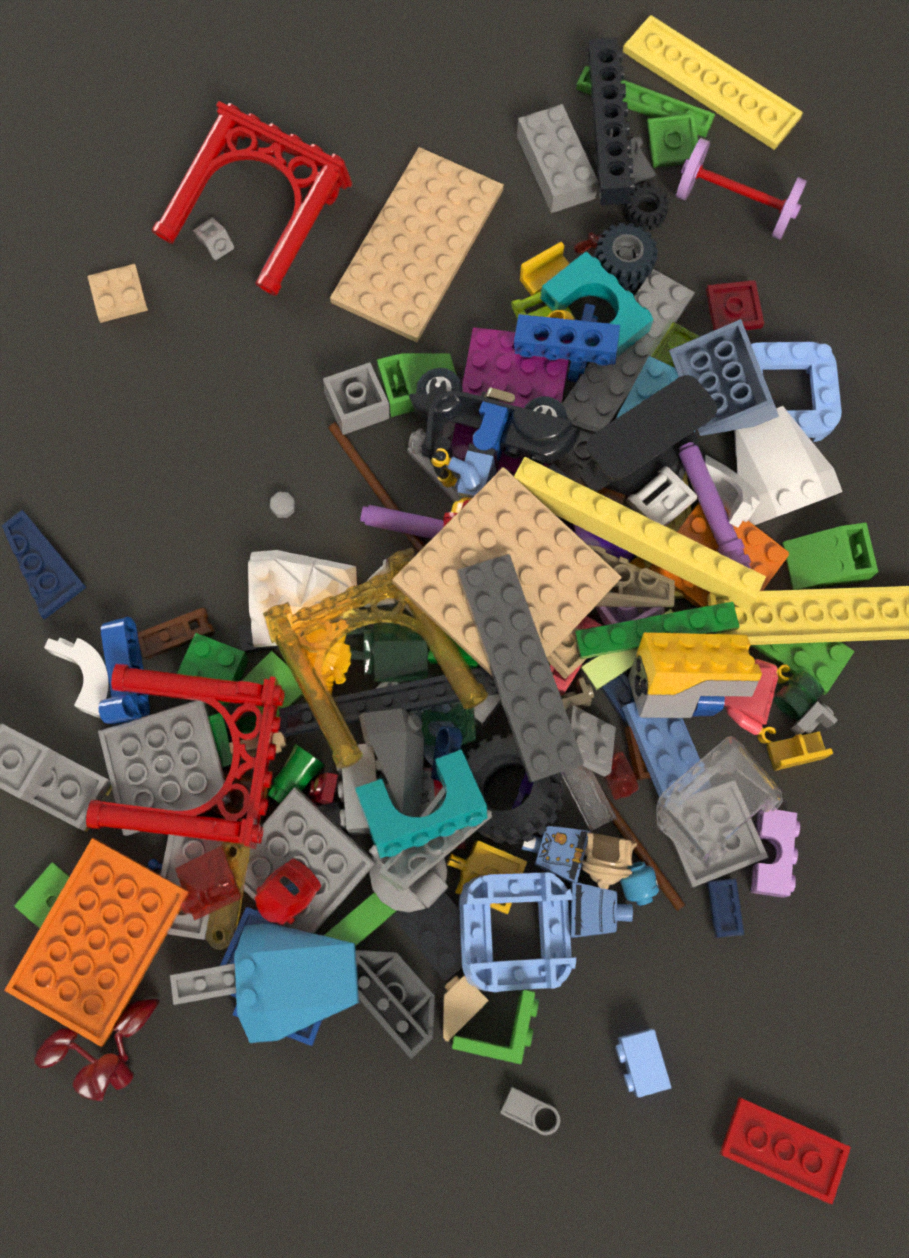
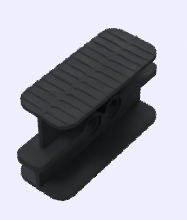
M684 375L677 378L589 437L587 451L593 459L581 470L580 479L587 488L595 492L606 488L625 495L626 499L654 479L662 467L672 468L681 462L679 457V448L690 442H693L695 446H699V439L694 431L715 417L717 413L716 402L695 377Z

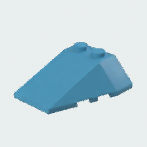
M275 923L244 926L235 952L237 1015L250 1043L281 1040L298 1030L311 1026L313 1023L359 1003L355 943Z

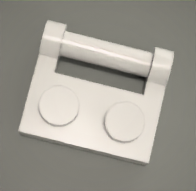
M664 466L658 471V475L636 494H631L626 499V502L639 514L666 526L697 499V495L670 468ZM665 482L670 484L667 489L647 506L643 503Z

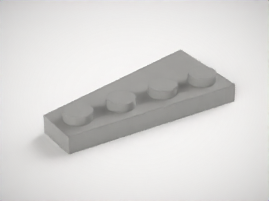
M444 788L437 794L421 817L434 813L442 806L446 798ZM487 810L488 819L483 820L477 826L461 828L450 836L434 838L423 846H413L402 850L396 856L390 857L380 869V877L400 890H406L492 817L491 811Z

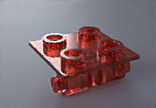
M219 846L175 868L181 887L190 892L188 897L181 903V910L184 914H192L194 921L242 898L223 846Z

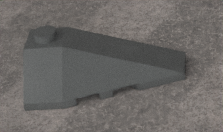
M402 708L362 713L359 715L363 737L367 747L373 746L378 758L374 762L377 770L382 771L388 781L385 788L392 805L397 811L406 816L421 817L424 754L421 720L417 715Z

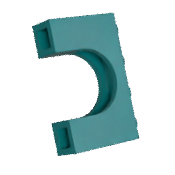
M587 252L583 253L542 286L540 299L552 311L564 310L575 300L584 296H598L608 301L616 314V318L610 324L620 325L617 357L651 330L654 318L650 311L642 307L635 300L633 294L625 290L618 283L616 277L603 269L599 260L591 257Z
M462 750L435 759L437 774L446 792V798L442 806L428 816L409 817L397 811L391 803L382 779L355 788L359 805L380 858L396 856L402 850L413 846H423L429 840L440 836H450L456 830L467 826H477L483 820L488 819L486 803Z

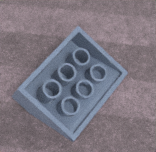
M741 319L669 350L678 376L690 375L695 377L717 404L715 417L698 428L700 436L755 427L779 417Z

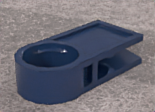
M442 726L437 732L431 779L440 781L435 759L460 750L462 735L459 728Z

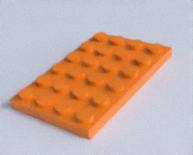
M92 838L4 991L99 1046H104L113 1031L114 1025L123 1014L187 900L190 891L96 838Z

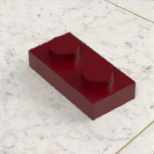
M327 772L314 777V781H310L307 796L310 797V800L315 805L321 806L332 803L338 775Z

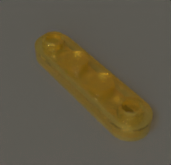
M223 842L220 847L206 932L208 944L215 949L229 947L238 927L250 848L244 846V844ZM232 846L235 847L237 850V854L235 857L231 856L230 854V848ZM217 930L223 933L222 940L217 939Z

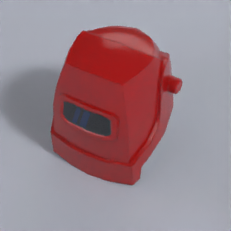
M292 858L276 869L263 885L256 889L257 894L254 899L257 909L262 917L269 922H276L278 925H282L285 922L292 924L295 921L293 917L306 909L313 900L315 894L321 888V883L308 867Z

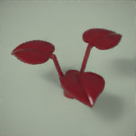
M145 999L136 1001L125 1008L123 1014L113 1027V1030L117 1032L115 1038L120 1053L119 1056L106 1054L96 1060L79 1045L73 1043L78 1033L67 1027L56 1031L44 1041L34 1057V1062L39 1068H49L61 1061L69 1049L76 1050L92 1064L85 1066L78 1072L73 1081L74 1090L85 1098L103 1101L109 1083L114 1089L119 1090L126 1087L132 1081L134 1073L125 1063L129 1057L125 1053L122 1037H129L136 1033L146 1023L160 1001L159 999Z

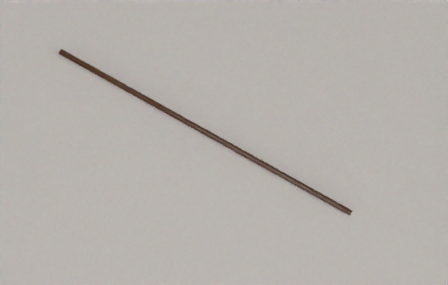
M331 424L328 429L385 508L400 511L346 435L342 434L338 424ZM404 533L418 553L425 547L419 536ZM582 765L574 767V770L624 839L637 842V846L633 849L634 853L641 862H645V865L653 867L658 886L676 911L685 906L683 900L588 769Z

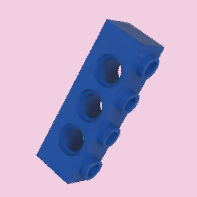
M519 314L514 338L515 354H520L523 357H545L549 360L566 359L575 363H582L584 361L594 362L602 366L615 365L620 325ZM540 337L546 338V340H544V341H539V340H536V339H538V338H540ZM564 340L572 341L568 344L562 343V341ZM589 343H595V344H597V345H596V346H588L587 344H589Z

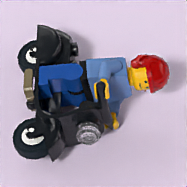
M435 368L427 371L418 381L417 394L409 395L415 412L427 421V433L421 428L416 433L412 432L409 439V447L412 448L413 454L421 453L423 457L429 458L441 484L446 488L455 486L459 500L455 501L452 505L451 512L445 513L443 527L497 474L499 468L498 461L503 451L505 455L511 458L526 457L540 465H544V463L550 464L566 455L580 437L579 429L572 427V423L568 421L565 407L558 400L552 397L541 396L532 399L522 408L507 404L513 403L515 396L502 390L488 388L487 393L483 391L481 396L463 392L458 376L447 368ZM453 422L479 429L473 435L474 444H469L465 461L453 457L451 440L447 437H442L445 423ZM452 471L460 474L461 477L457 479Z

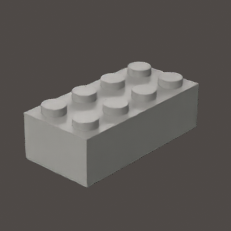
M563 104L518 118L517 138L550 212L553 213L595 199L598 180Z

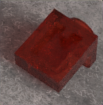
M619 752L613 755L611 773L606 775L605 779L614 800L632 795L633 792L639 790L636 776L624 753Z

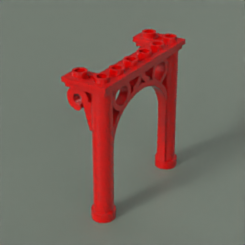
M218 101L216 105L218 107L216 121L159 222L156 221L151 231L162 240L173 244L208 180L222 166L239 160H254L276 168L289 180L293 187L295 207L289 223L255 284L265 292L277 296L281 289L280 284L324 204L332 205L339 194L340 187L346 190L347 186L351 187L352 181L345 161L338 155L332 154L330 156L315 144L308 145L294 134L287 135L274 124L270 123L267 125L261 122L254 114L249 113L246 115L231 103L226 105ZM238 137L243 140L245 137L252 139L251 145L248 148L236 149ZM257 138L271 146L260 148ZM283 151L294 156L288 164L282 158ZM299 165H305L312 169V174L306 179H295L294 169ZM311 187L303 201L300 188Z
M116 664L111 679L113 691L204 702L219 711L231 732L233 759L229 774L221 789L212 799L195 809L173 811L91 800L87 809L86 826L100 829L103 826L244 844L248 848L256 849L257 843H262L264 827L260 826L261 815H266L268 799H264L265 789L270 788L272 781V771H268L270 760L275 759L276 744H272L274 733H279L281 718L277 717L278 706H283L285 690H282V685L279 684L277 678L270 676V679H264V684L262 685L253 682H238L129 668V665ZM218 701L244 705L238 707L230 715ZM257 706L264 707L263 715ZM244 712H254L257 716L254 731L249 734L241 733L236 725L237 720ZM259 736L256 758L248 754L246 744H241V739L251 741ZM241 757L246 761V763L240 765ZM254 769L251 792L243 785L234 784L236 779L241 780L245 772ZM233 790H239L244 795L243 808L236 814H231L227 811L223 800ZM218 805L225 819L200 815Z

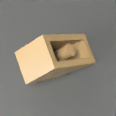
M456 975L445 986L448 992L444 995L443 1038L447 1042L488 1002L487 998L476 987L467 982L465 975L461 979Z

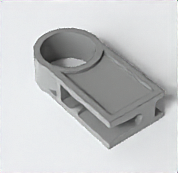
M514 1087L510 1088L500 1112L502 1115L542 1135H550L558 1129L560 1115L552 1105L546 1104ZM542 1108H550L556 1115V1123L549 1130H540L535 1124V1115Z

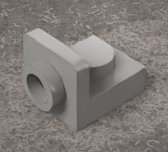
M213 217L193 230L197 239L207 247L214 260L219 259L234 249L225 228Z
M816 702L805 711L790 730L796 735L802 734L805 731L809 734L819 723L828 728L834 725L837 719L833 716V711L827 705Z

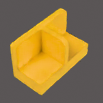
M820 731L806 735L798 734L793 738L766 745L774 771L822 760L833 754L832 748L825 750Z

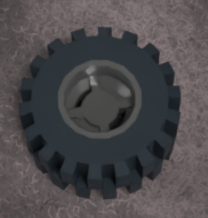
M619 223L618 227L612 225L608 231L605 230L598 240L593 256L599 260L603 269L616 277L618 283L625 290L630 288V291L636 290L637 285L641 287L646 278L650 276L658 254V248H655V239H650L651 233L649 231L645 233L643 231L644 228L640 225L638 228L634 227V223H629L628 226L624 223Z

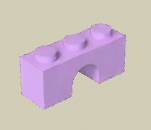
M768 808L758 811L757 833L760 839L767 840L774 846L776 857L772 864L758 863L753 865L751 893L784 898L790 896V893L794 891L796 879L792 875L793 864H796L798 850L794 848L795 837H798L800 831V822L796 820L797 813Z

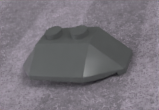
M355 951L359 1000L412 1059L433 1039L434 994L397 953Z

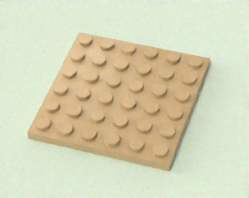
M504 467L392 579V583L491 676L489 664L456 573L458 569L510 554L546 657L556 649L622 578Z

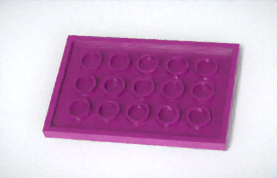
M473 328L462 385L463 392L481 396L483 391L487 393L488 388L502 390L515 396V401L507 404L522 408L532 399L541 396L552 397L562 404L569 360H549L539 356L523 357L520 354H515V332ZM540 337L536 340L544 341L546 338ZM564 340V341H562V343H565V344H568V343H571V342H572V341H570V340ZM455 423L452 438L453 457L465 461L469 444H474L473 435L479 429ZM503 451L498 461V472L504 467L514 476L524 458H511L505 455ZM544 463V465H542V466L548 468L550 465H552V463H550V464H545V463Z

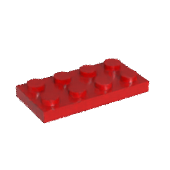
M739 1098L720 1154L829 1204H833L851 1147Z

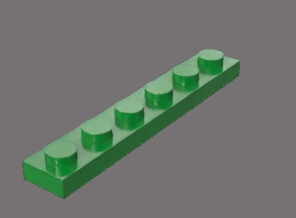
M727 602L575 631V638L580 659L638 649L643 633L718 634L738 630L740 626L734 603Z

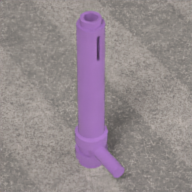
M693 442L679 448V457L718 544V553L751 569L750 557L748 554L745 555L743 541L738 539L733 525L729 523V516L699 447L695 446Z
M373 505L363 506L360 521L365 522L367 526L433 539L444 528V521L440 519Z

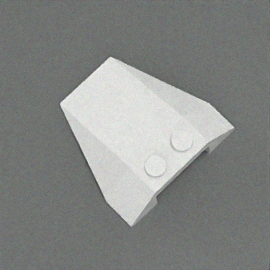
M783 406L776 408L779 415L777 418L755 427L734 430L735 455L737 457L736 473L756 491L761 501L748 520L753 525L843 492L834 468Z

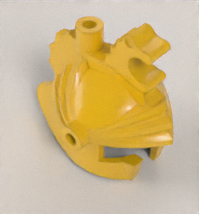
M337 622L320 627L306 635L296 644V657L302 658L298 668L299 675L302 681L307 686H310L311 690L319 691L318 696L314 697L313 701L331 698L334 680L336 684L346 681L344 673L347 672L351 664L350 645L345 644V637L350 626L348 623Z

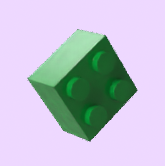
M195 633L177 674L239 682L249 658L244 651ZM218 701L221 705L228 707L230 704L229 702Z

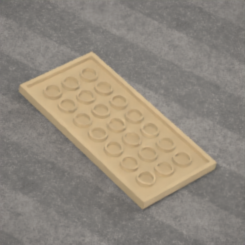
M419 147L331 295V303L412 341L418 342L500 197L504 185Z

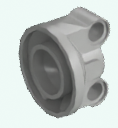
M375 844L369 850L376 861V864L370 869L369 873L372 888L381 902L393 910L410 913L429 908L448 888L445 884L447 868L444 858L406 890L402 891L382 879L379 875L380 869L390 857L380 858Z

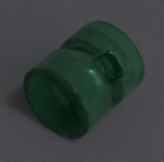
M797 670L788 680L789 685L782 686L773 696L776 706L784 714L795 720H800L809 710V704H814L824 693V688L819 681L803 670Z

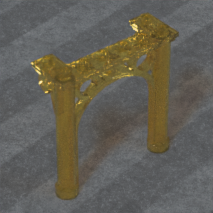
M412 547L405 551H397L388 558V573L376 575L361 585L351 586L345 592L334 597H326L316 605L301 608L292 615L290 604L286 602L282 605H275L263 613L271 643L275 642L279 647L333 752L332 758L339 769L354 765L362 758L363 754L324 683L322 671L326 656L334 644L344 635L359 627L386 622L401 624L413 629L426 641L465 709L478 706L488 697L484 686L477 682L453 639L392 583V579L415 557ZM386 598H394L399 602L392 612L378 609L377 604ZM367 604H370L371 612H372V613H368V610H367V609H366V610H357V609H358V608H361V607H363V606H365V605H367ZM405 604L408 605L415 618L402 614ZM342 616L340 621L336 623V629L333 631V626L329 621ZM317 629H324L328 632L327 637L322 643H312L306 640V636ZM305 650L317 653L315 667H313Z

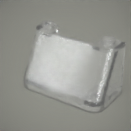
M729 736L663 792L657 802V827L703 867L707 868L713 862L718 863L725 856L726 840L760 809L768 812L779 808L783 802L782 790L737 739Z

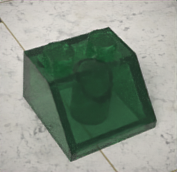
M427 619L374 620L375 682H405L427 679Z

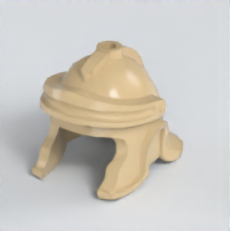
M587 833L588 843L584 854L587 860H582V869L589 873L590 877L598 883V888L608 889L609 885H613L622 878L632 874L631 869L627 868L632 866V851L637 846V842Z

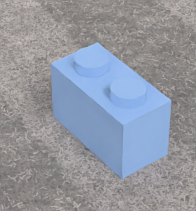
M647 1029L618 1038L620 1045L615 1047L620 1063L625 1062L628 1074H624V1080L628 1092L633 1091L634 1096L639 1098L671 1088L654 1029Z

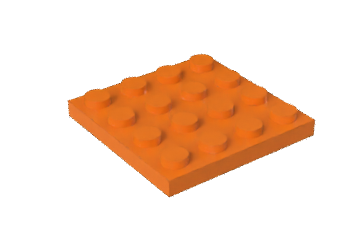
M698 502L677 530V533L718 552V544ZM742 521L739 527L733 525L738 539L743 541L745 546L743 550L745 555L748 554L750 557L751 569L766 576L760 591H763L786 560L789 552L751 522L747 521L746 523ZM653 563L649 567L650 570L674 580V590L684 595L683 597L697 608L708 606L707 596L711 592Z

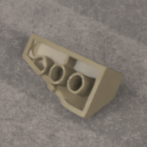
M588 545L622 577L595 607L674 606V580L650 569H642L628 563L629 560L623 557L617 558L610 555L601 547Z

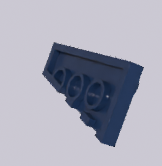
M23 510L1 525L18 560L21 572L28 583L31 595L35 599L38 611L44 620L87 588Z

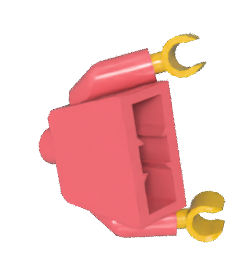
M755 659V664L759 665L762 676L753 696H725L724 707L727 710V714L741 728L753 735H757L758 740L766 744L772 742L766 739L765 732L776 734V731L772 727L763 728L762 724H767L777 683H785L790 679L789 677H784L781 671L786 673L790 671V667L782 665L777 668L773 663Z

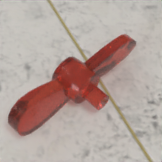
M590 232L588 234L589 240L579 242L574 246L575 252L581 253L590 247L596 248L601 235L597 236Z

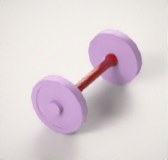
M700 138L690 159H686L681 171L683 176L676 197L685 201L696 179L699 177L780 210L781 216L772 237L781 240L790 218L795 219L801 205L797 204L807 180L798 177L788 200H780L704 169L703 162L710 141Z

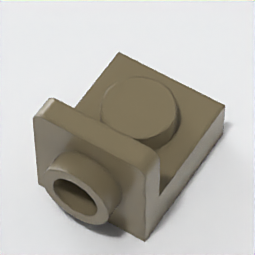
M584 677L578 678L576 682L579 694L576 695L575 692H569L561 696L566 712L573 705L580 709L590 707L591 698H594V693L590 683H585Z

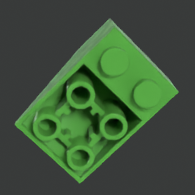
M401 353L377 359L378 373L384 394L389 402L391 417L415 411L409 395L417 394L418 381L427 371L435 368H447L456 374L450 354Z
M867 523L839 526L782 543L783 548L789 552L786 563L792 590H808L866 582L878 572Z

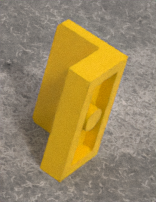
M562 242L521 265L520 281L531 296L541 292L542 286L569 265L563 256L564 244Z

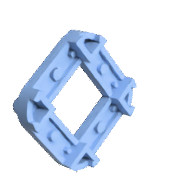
M764 342L751 344L762 374L763 370L806 369V373L810 374L813 410L787 412L809 438H813V442L823 440L824 437L835 429L841 418L837 364L831 347L827 344L815 342Z
M544 872L481 875L464 884L459 902L463 972L470 985L490 992L540 988L552 989L560 987L569 976L571 970L575 969L576 958L571 957L568 900H572V894L570 889H567L555 874ZM538 901L541 959L493 961L490 904Z

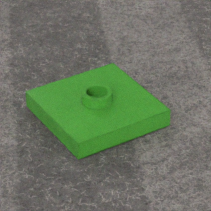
M694 113L647 119L653 168L684 164L686 159H690L698 143Z
M272 651L242 680L263 685L264 679H270V676L277 678L279 684L282 685V690H285L283 706H278L277 717H279V708L293 706L310 689ZM257 706L263 715L264 707Z
M52 862L14 907L38 928H41L70 876Z

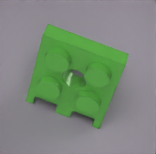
M520 990L509 1047L454 1035L452 1049L522 1064L525 1046L530 1047L533 1029L528 1028L530 1017H536L539 999H534L535 992Z

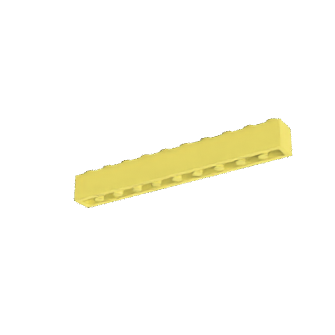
M524 457L514 475L554 515L729 602H733L745 610L757 598L766 576Z

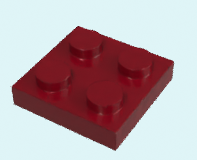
M755 280L707 285L706 295L713 331L740 319L745 330L763 328L764 319Z

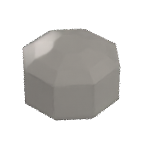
M277 492L271 497L270 509L277 518H288L295 512V500L288 492Z

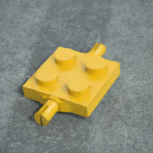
M480 841L474 842L471 853L466 860L451 854L449 856L451 860L447 861V865L461 870V879L455 892L459 895L462 893L464 884L475 877L491 874H522L527 863L525 860ZM491 903L490 908L508 914L512 903Z

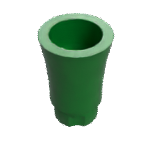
M295 744L287 761L273 782L275 784L270 787L267 794L281 803L293 788L297 787L302 792L326 765Z

